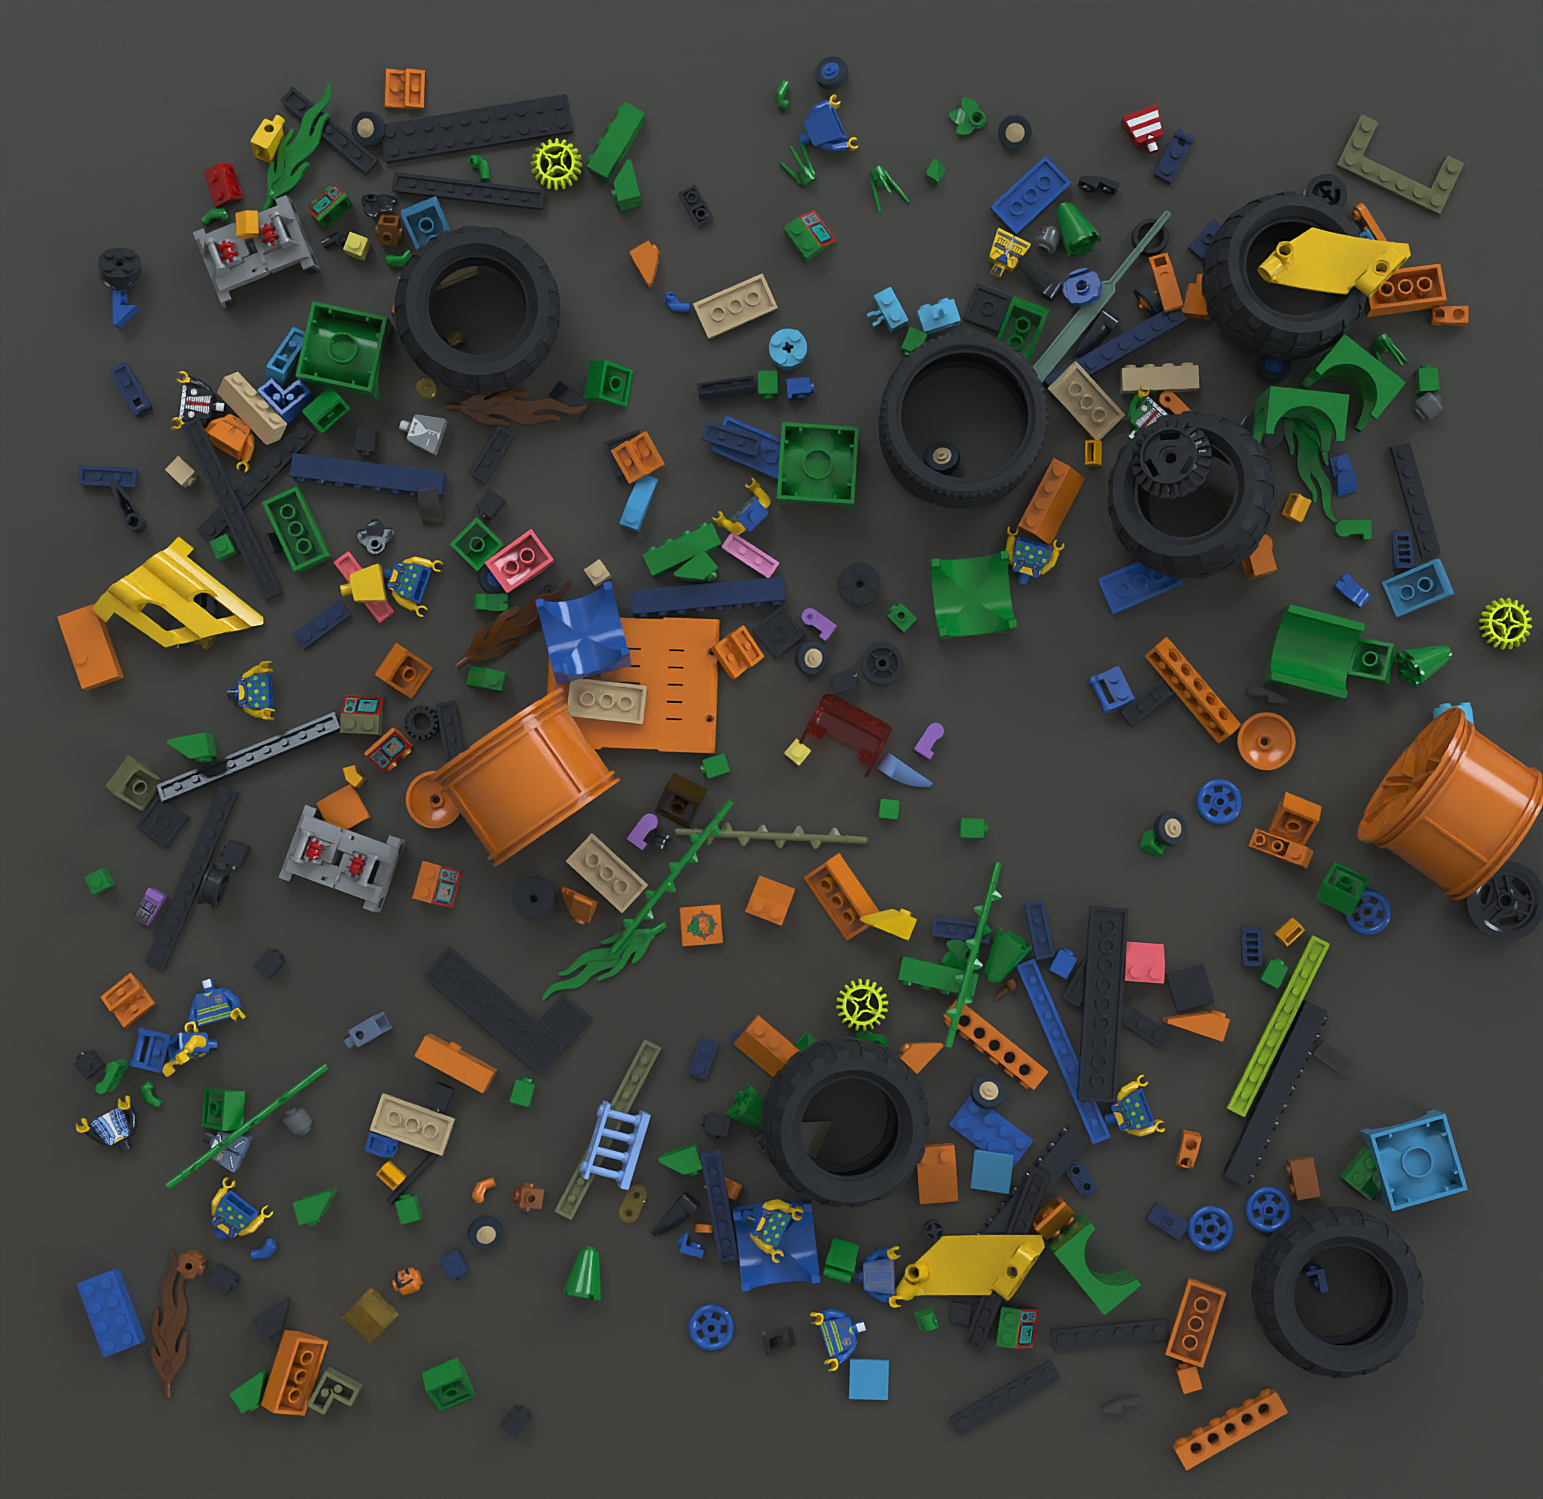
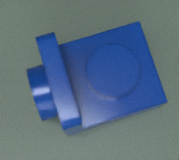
M369 1132L364 1151L381 1157H394L398 1147V1140L375 1132Z
M685 1231L684 1236L680 1235L677 1245L681 1247L680 1252L702 1258L705 1248H701V1244L696 1242L687 1244L689 1232Z
M1312 1264L1302 1270V1274L1305 1276L1314 1275L1312 1277L1314 1289H1317L1320 1293L1329 1292L1324 1268L1318 1267V1264Z

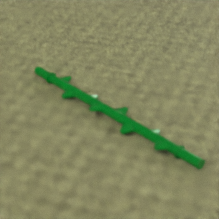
M729 799L726 801L719 812L715 813V817L701 834H690L692 846L679 862L668 863L670 873L656 891H645L648 901L634 919L624 918L623 923L626 929L623 933H620L619 938L609 949L614 955L617 953L643 919H653L651 908L665 891H676L673 883L674 879L688 862H698L696 852L709 835L719 836L721 834L718 824L721 820L723 821L724 816L734 805Z
M999 862L994 863L983 905L976 906L973 910L979 916V921L974 939L965 941V945L970 949L965 972L954 978L960 985V990L955 1008L946 1010V1015L951 1019L950 1026H948L949 1030L944 1047L949 1049L952 1048L956 1030H958L957 1026L963 1005L972 1003L967 990L973 970L982 968V964L976 957L982 936L991 934V929L986 925L991 903L1001 899V895L995 890L1002 864Z
M324 1063L311 1074H307V1077L184 1170H180L181 1172L165 1183V1185L170 1190L183 1179H187L191 1173L311 1082L313 1083L315 1079L329 1070Z

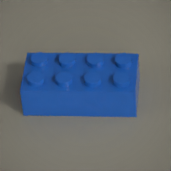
M119 1267L76 1284L103 1358L146 1340Z

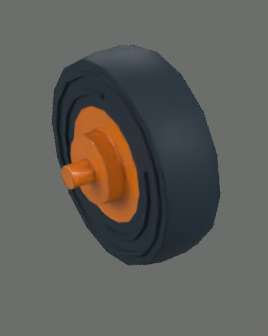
M1144 284L1138 285L1133 290L1135 297L1140 303L1139 308L1144 307L1153 315H1157L1162 311L1163 306L1156 296L1158 294L1156 290L1153 292Z

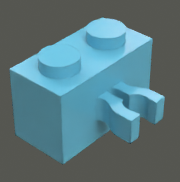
M891 287L874 295L873 302L878 311L868 313L867 317L868 319L872 316L877 317L881 315V317L872 323L873 328L884 321L890 333H893L908 325L909 320Z
M948 298L939 300L938 304L933 306L930 304L919 307L920 310H917L916 314L922 332L927 334L959 325L961 321L954 299L949 300Z

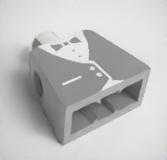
M415 414L412 422L402 419L399 430L408 433L407 441L433 456H437L448 422L444 418Z

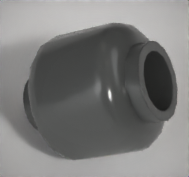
M1054 226L1041 227L1034 239L1036 250L1043 255L1053 254L1057 250L1062 236Z
M1426 392L1415 401L1416 407L1414 410L1423 420L1425 418L1432 420L1442 412L1443 406L1441 403L1443 399L1437 393L1433 395L1431 392Z
M292 1107L285 1112L286 1116L283 1119V1123L291 1135H298L300 1137L311 1129L312 1120L304 1108L296 1109Z

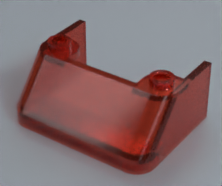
M825 694L812 715L799 743L802 745L807 735L814 739H821L825 734L859 751L857 756L859 761L863 765L869 766L864 775L865 778H868L892 728L887 722L833 694Z

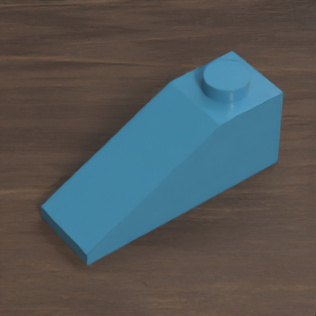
M292 327L266 366V381L272 378L280 387H284L300 358L305 332Z
M647 475L636 481L619 523L621 527L639 533L658 482L657 478Z

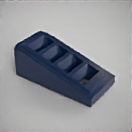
M1392 531V570L1413 569L1412 531ZM1397 537H1407V540H1397ZM1398 544H1407V548H1398ZM1398 552H1407V555H1399ZM1399 559H1407V562H1399Z
M1241 927L1242 966H1262L1261 927ZM1246 933H1256V937H1246ZM1246 940L1256 941V944H1246ZM1247 948H1256V952H1247ZM1247 956H1256V960H1247Z

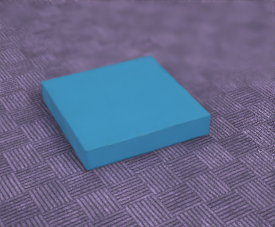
M975 1149L971 1188L1009 1194L1014 1155Z
M850 1358L849 1399L888 1400L889 1360Z

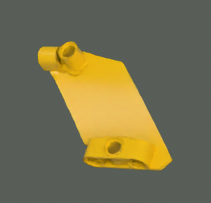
M1312 227L1290 242H1280L1276 250L1257 270L1261 277L1269 283L1344 295L1355 286L1370 298L1411 256L1407 243L1352 237ZM1280 252H1285L1287 255H1282ZM1376 270H1382L1384 273H1379Z
M1042 1235L943 1236L916 1263L906 1267L905 1275L896 1287L895 1294L902 1296L903 1300L909 1301L914 1296L991 1295L994 1290L1008 1301L1017 1291L1044 1250ZM1013 1267L1017 1270V1276H1014L1012 1273ZM915 1268L918 1269L919 1276L915 1274Z

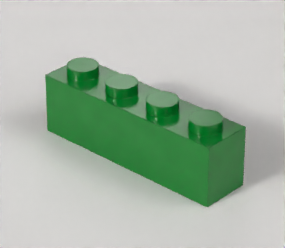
M626 101L623 106L620 105L615 113V120L608 124L605 137L599 139L596 145V152L594 155L591 154L586 162L588 172L607 183L646 119L645 112Z
M705 522L697 526V530L693 532L688 530L681 533L680 538L676 540L671 538L664 541L661 547L656 548L653 546L645 550L643 557L654 578L688 562L703 549L708 553L721 547L722 543L713 524Z
M902 956L897 978L904 985L912 986V983L920 984L919 988L931 990V987L939 989V993L950 995V992L959 993L960 985L954 978L957 975L964 974L965 970ZM972 972L967 994L974 997L979 975L976 972Z

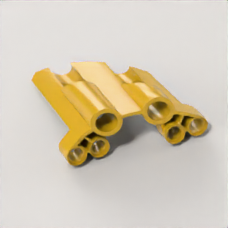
M180 537L167 549L155 554L132 573L113 583L91 609L95 615L106 623L115 612L164 647L193 642L208 636L239 631L263 624V617L187 557L194 548ZM199 593H208L234 615L216 619L195 603L193 598ZM147 603L159 605L183 623L185 627L165 631L142 613L141 610Z

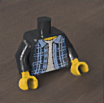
M127 1095L125 1097L126 1102H122L119 1098L117 1108L89 1122L90 1125H88L85 1118H82L81 1121L84 1125L79 1126L76 1123V1130L80 1133L84 1132L92 1140L103 1146L111 1147L118 1144L122 1153L133 1148L128 1137L136 1133L138 1112L130 1103V1096Z

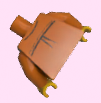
M232 414L212 420L205 429L211 444L237 460L241 458L242 462H239L236 468L240 470L241 464H244L246 466L244 473L248 472L250 466L247 462L251 460L254 450L252 429L240 417L237 418Z

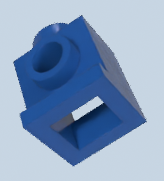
M809 377L786 379L788 401H792V397H796V400L807 399V396L814 394V383L810 382Z

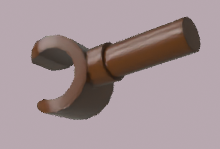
M1014 978L1004 982L1006 988L994 996L996 1001L1005 993L1016 988L1017 984Z

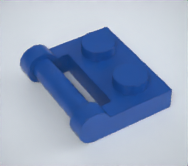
M1119 666L1087 680L1089 686L1093 687L1102 705L1101 710L1103 714H1108L1135 701V697ZM1100 682H1105L1114 703L1109 704L1099 684Z
M138 1027L137 1033L139 1035L133 1059H130L129 1065L163 1073L162 1069L168 1055V1042L172 1039V1035ZM146 1036H150L145 1061L142 1062L140 1058Z

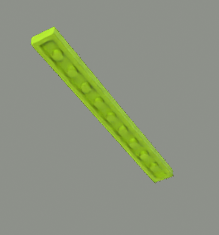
M1311 935L1226 1107L1227 1109L1243 1117L1246 1116L1330 946L1329 943Z

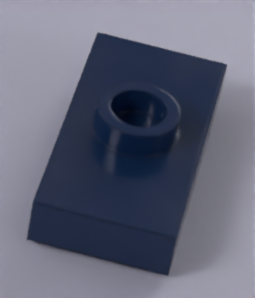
M1213 218L1189 245L1188 249L1199 259L1203 260L1211 240L1221 224Z
M1157 1202L1146 1217L1147 1220L1178 1240L1181 1239L1188 1228L1186 1221Z

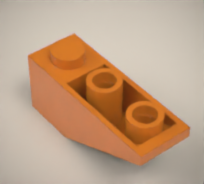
M1168 253L1149 257L1151 275L1165 313L1183 308L1184 305Z
M1256 828L1248 845L1251 848L1304 869L1308 868L1314 853L1309 847Z

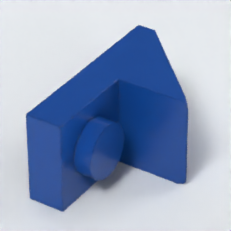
M113 290V325L117 328H123L140 310L136 305H125L128 303V295L125 290Z
M1348 454L1329 458V466L1337 496L1356 492V470L1352 471Z

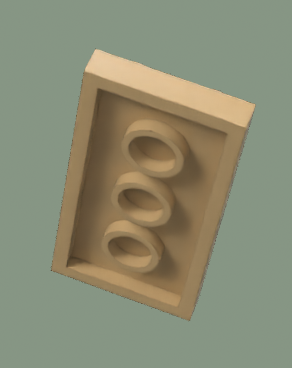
M763 273L693 303L708 340L778 309Z
M1076 361L1047 388L1095 440L1103 438L1125 416L1119 407Z
M589 679L570 681L567 703L569 708L567 711L571 717L643 725L647 686Z
M593 833L566 860L572 868L621 913L648 886L642 878Z
M382 1093L370 1130L442 1156L456 1118Z

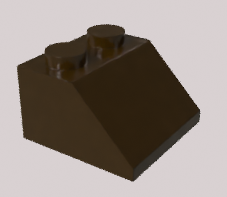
M673 773L664 788L655 812L689 829L708 789Z

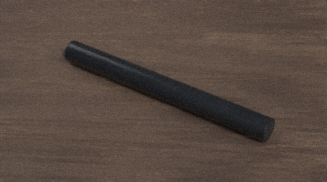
M431 1152L387 1201L393 1205L399 1196L415 1182L439 1155Z

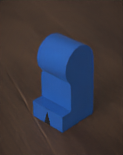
M1348 573L1343 574L1332 586L1333 590L1358 609H1361L1371 598L1369 593L1361 588Z

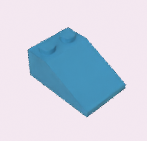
M436 196L401 210L402 219L416 250L432 240L436 235L445 231H451Z
M1434 559L1382 582L1396 617L1455 594L1440 559Z

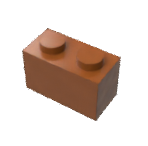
M1305 1156L1287 1160L1288 1165H1285L1287 1177H1290L1291 1184H1289L1290 1195L1294 1196L1296 1200L1321 1196L1313 1157Z

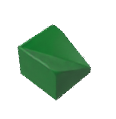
M938 159L932 160L925 173V180L936 186L945 172L944 166Z
M881 798L878 818L898 820L899 801Z
M1154 829L1144 832L1140 848L1150 856L1156 857L1163 855L1165 845L1158 841Z
M806 1031L794 1046L803 1051L819 1040Z

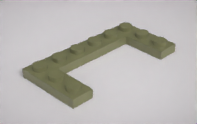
M1361 114L1336 167L1439 216L1465 163L1447 155L1431 188H1428L1363 156L1379 122Z

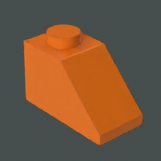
M648 240L629 251V254L648 288H651L659 263L657 255L660 252L656 245H651Z

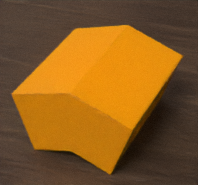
M245 210L236 213V236L243 240L258 238V211Z
M1085 441V465H1088V467H1101L1102 441ZM1092 446H1094L1093 461H1092Z
M1291 493L1282 515L1300 524L1312 500L1300 494Z
M353 765L343 768L346 780L354 787L360 788L366 778L360 774L359 766Z
M1290 918L1274 935L1281 943L1288 947L1305 930L1298 921Z
M390 1160L376 1173L393 1191L407 1177Z

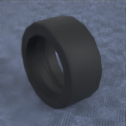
M1146 218L1135 226L1131 236L1134 249L1140 243V231L1145 227H1153L1158 219ZM1165 224L1159 231L1161 234L1159 245L1154 248L1145 247L1141 255L1146 257L1155 256L1166 247L1169 233Z

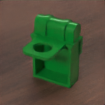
M833 1237L823 1268V1276L837 1283L849 1284L855 1269L859 1245Z

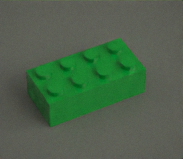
M296 486L262 502L295 573L300 574L332 559V555L300 488Z

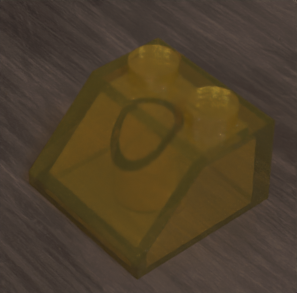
M370 1288L346 1313L343 1319L371 1345L399 1314L378 1292Z

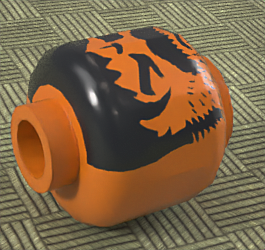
M409 1267L397 1271L392 1284L395 1291H399L402 1295H408L419 1291L423 1281L419 1270Z

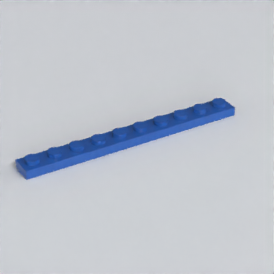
M1032 958L1016 965L1092 1144L1110 1138V1133L1096 1101L1077 1100L1079 1061L1035 959Z

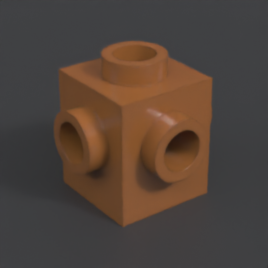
M381 214L378 225L375 227V236H378V244L397 246L404 233L403 227L400 226V216Z
M523 1182V1185H516L512 1193L513 1204L518 1206L521 1211H531V1208L542 1209L544 1189L534 1186V1183Z
M190 1250L185 1254H181L177 1261L179 1266L176 1270L180 1272L183 1278L188 1280L190 1278L194 1279L203 1274L207 1267L205 1263L208 1259L203 1257L204 1255L201 1252Z

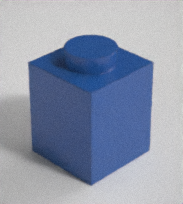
M1064 948L1063 951L1058 949L1048 970L1067 979L1077 958L1073 957L1075 953L1067 948Z

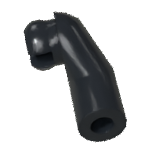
M335 232L322 239L321 242L325 249L333 244L344 248L348 237Z

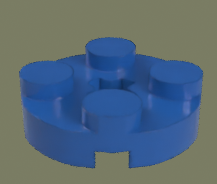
M1080 268L1071 272L1069 278L1063 284L1065 297L1075 307L1089 305L1097 301L1101 296V280L1097 273L1087 268ZM1081 284H1084L1087 287L1082 291L1078 290L1081 288Z

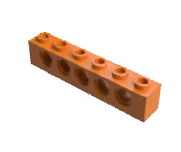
M1168 637L1164 638L1144 655L1218 744L1241 726L1239 721Z
M957 998L953 1001V1003L949 1006L947 1010L955 1008ZM964 1004L961 1016H968L969 1023L966 1026H961L958 1023L957 1028L961 1030L959 1035L967 1041L969 1038L975 1042L974 1047L980 1052L987 1051L991 1055L989 1057L991 1061L996 1065L999 1063L1003 1064L1006 1067L1004 1071L1012 1078L1014 1075L1021 1079L1019 1083L1027 1090L1030 1087L1035 1090L1048 1071ZM945 1011L942 1016L946 1019L943 1022L950 1026L951 1019L946 1015ZM976 1028H983L984 1035L981 1038L974 1036ZM997 1040L999 1042L998 1049L990 1050V1041ZM1007 1052L1014 1054L1012 1062H1005L1004 1055ZM1023 1064L1029 1066V1072L1025 1075L1019 1072V1068Z
M1267 1388L1259 1393L1260 1396L1255 1399L1249 1398L1245 1400L1241 1407L1229 1409L1225 1413L1226 1415L1220 1419L1219 1417L1212 1419L1206 1427L1196 1428L1192 1431V1435L1177 1439L1172 1447L1186 1471L1287 1414L1288 1411L1277 1392L1273 1388ZM1261 1404H1267L1265 1412H1258ZM1244 1414H1250V1419L1247 1422L1241 1421ZM1228 1423H1232L1233 1429L1226 1432L1224 1430L1225 1426ZM1216 1433V1439L1208 1441L1209 1434ZM1199 1443L1200 1447L1198 1450L1192 1451L1190 1449L1191 1445Z

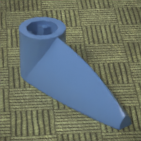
M890 753L886 754L877 767L892 779L907 785L930 787L933 784Z

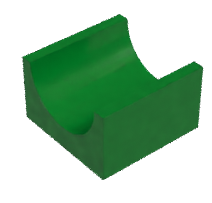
M312 301L296 377L307 386L327 389L331 386L336 392L378 400L380 394L378 390L380 362L387 338L390 334H393V324L385 316Z
M1291 604L1282 608L1262 683L1334 702L1347 699L1346 677L1354 647L1359 636L1364 631L1365 624Z
M1081 1213L1068 1226L1061 1229L1054 1239L1050 1238L1046 1243L1105 1316L1139 1288L1141 1284L1127 1268L1112 1274H1101L1087 1267L1084 1257L1085 1245L1089 1236L1096 1228Z

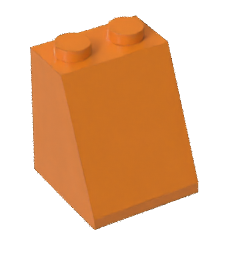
M759 875L745 912L782 926L795 889Z

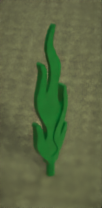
M327 84L323 98L304 114L295 140L289 145L295 135L294 129H291L282 140L278 150L277 170L274 161H271L268 168V189L266 194L268 197L261 210L270 209L275 199L292 191L300 183L304 172L310 166L309 162H304L299 166L295 174L292 175L295 168L315 151L320 142L325 121L330 117V114L325 113L319 118L311 136L310 131L314 120L330 101L331 84Z
M1293 417L1284 418V438L1290 456L1294 454L1295 448L1293 434L1297 439V470L1299 476L1311 493L1313 503L1317 502L1318 493L1310 475L1312 474L1315 477L1321 490L1323 511L1336 524L1338 521L1330 508L1331 483L1323 472L1318 458V450L1320 451L1319 438L1305 421ZM1320 451L1323 464L1328 466L1327 452Z
M663 921L653 928L635 929L615 955L609 951L610 948L594 949L582 954L567 970L559 972L558 975H569L582 965H587L585 969L574 978L550 986L544 993L542 1000L544 1001L556 990L574 989L582 986L590 977L603 969L612 968L610 972L599 976L598 981L614 976L622 970L635 951L636 954L631 963H636L644 955L655 935L667 928L665 922ZM624 930L619 931L608 939L602 940L601 943L609 944L615 942Z

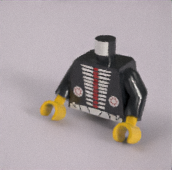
M184 371L177 372L183 375V380L175 379L176 382H186V384H183L180 416L171 420L177 422L178 427L172 426V430H178L182 428V424L198 417L203 427H205L214 420L215 413L225 414L226 402H217V395L209 385L198 378L188 376Z

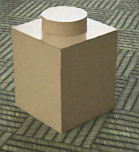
M179 456L165 469L185 488L192 486L199 475Z
M600 559L584 569L596 588L612 578Z

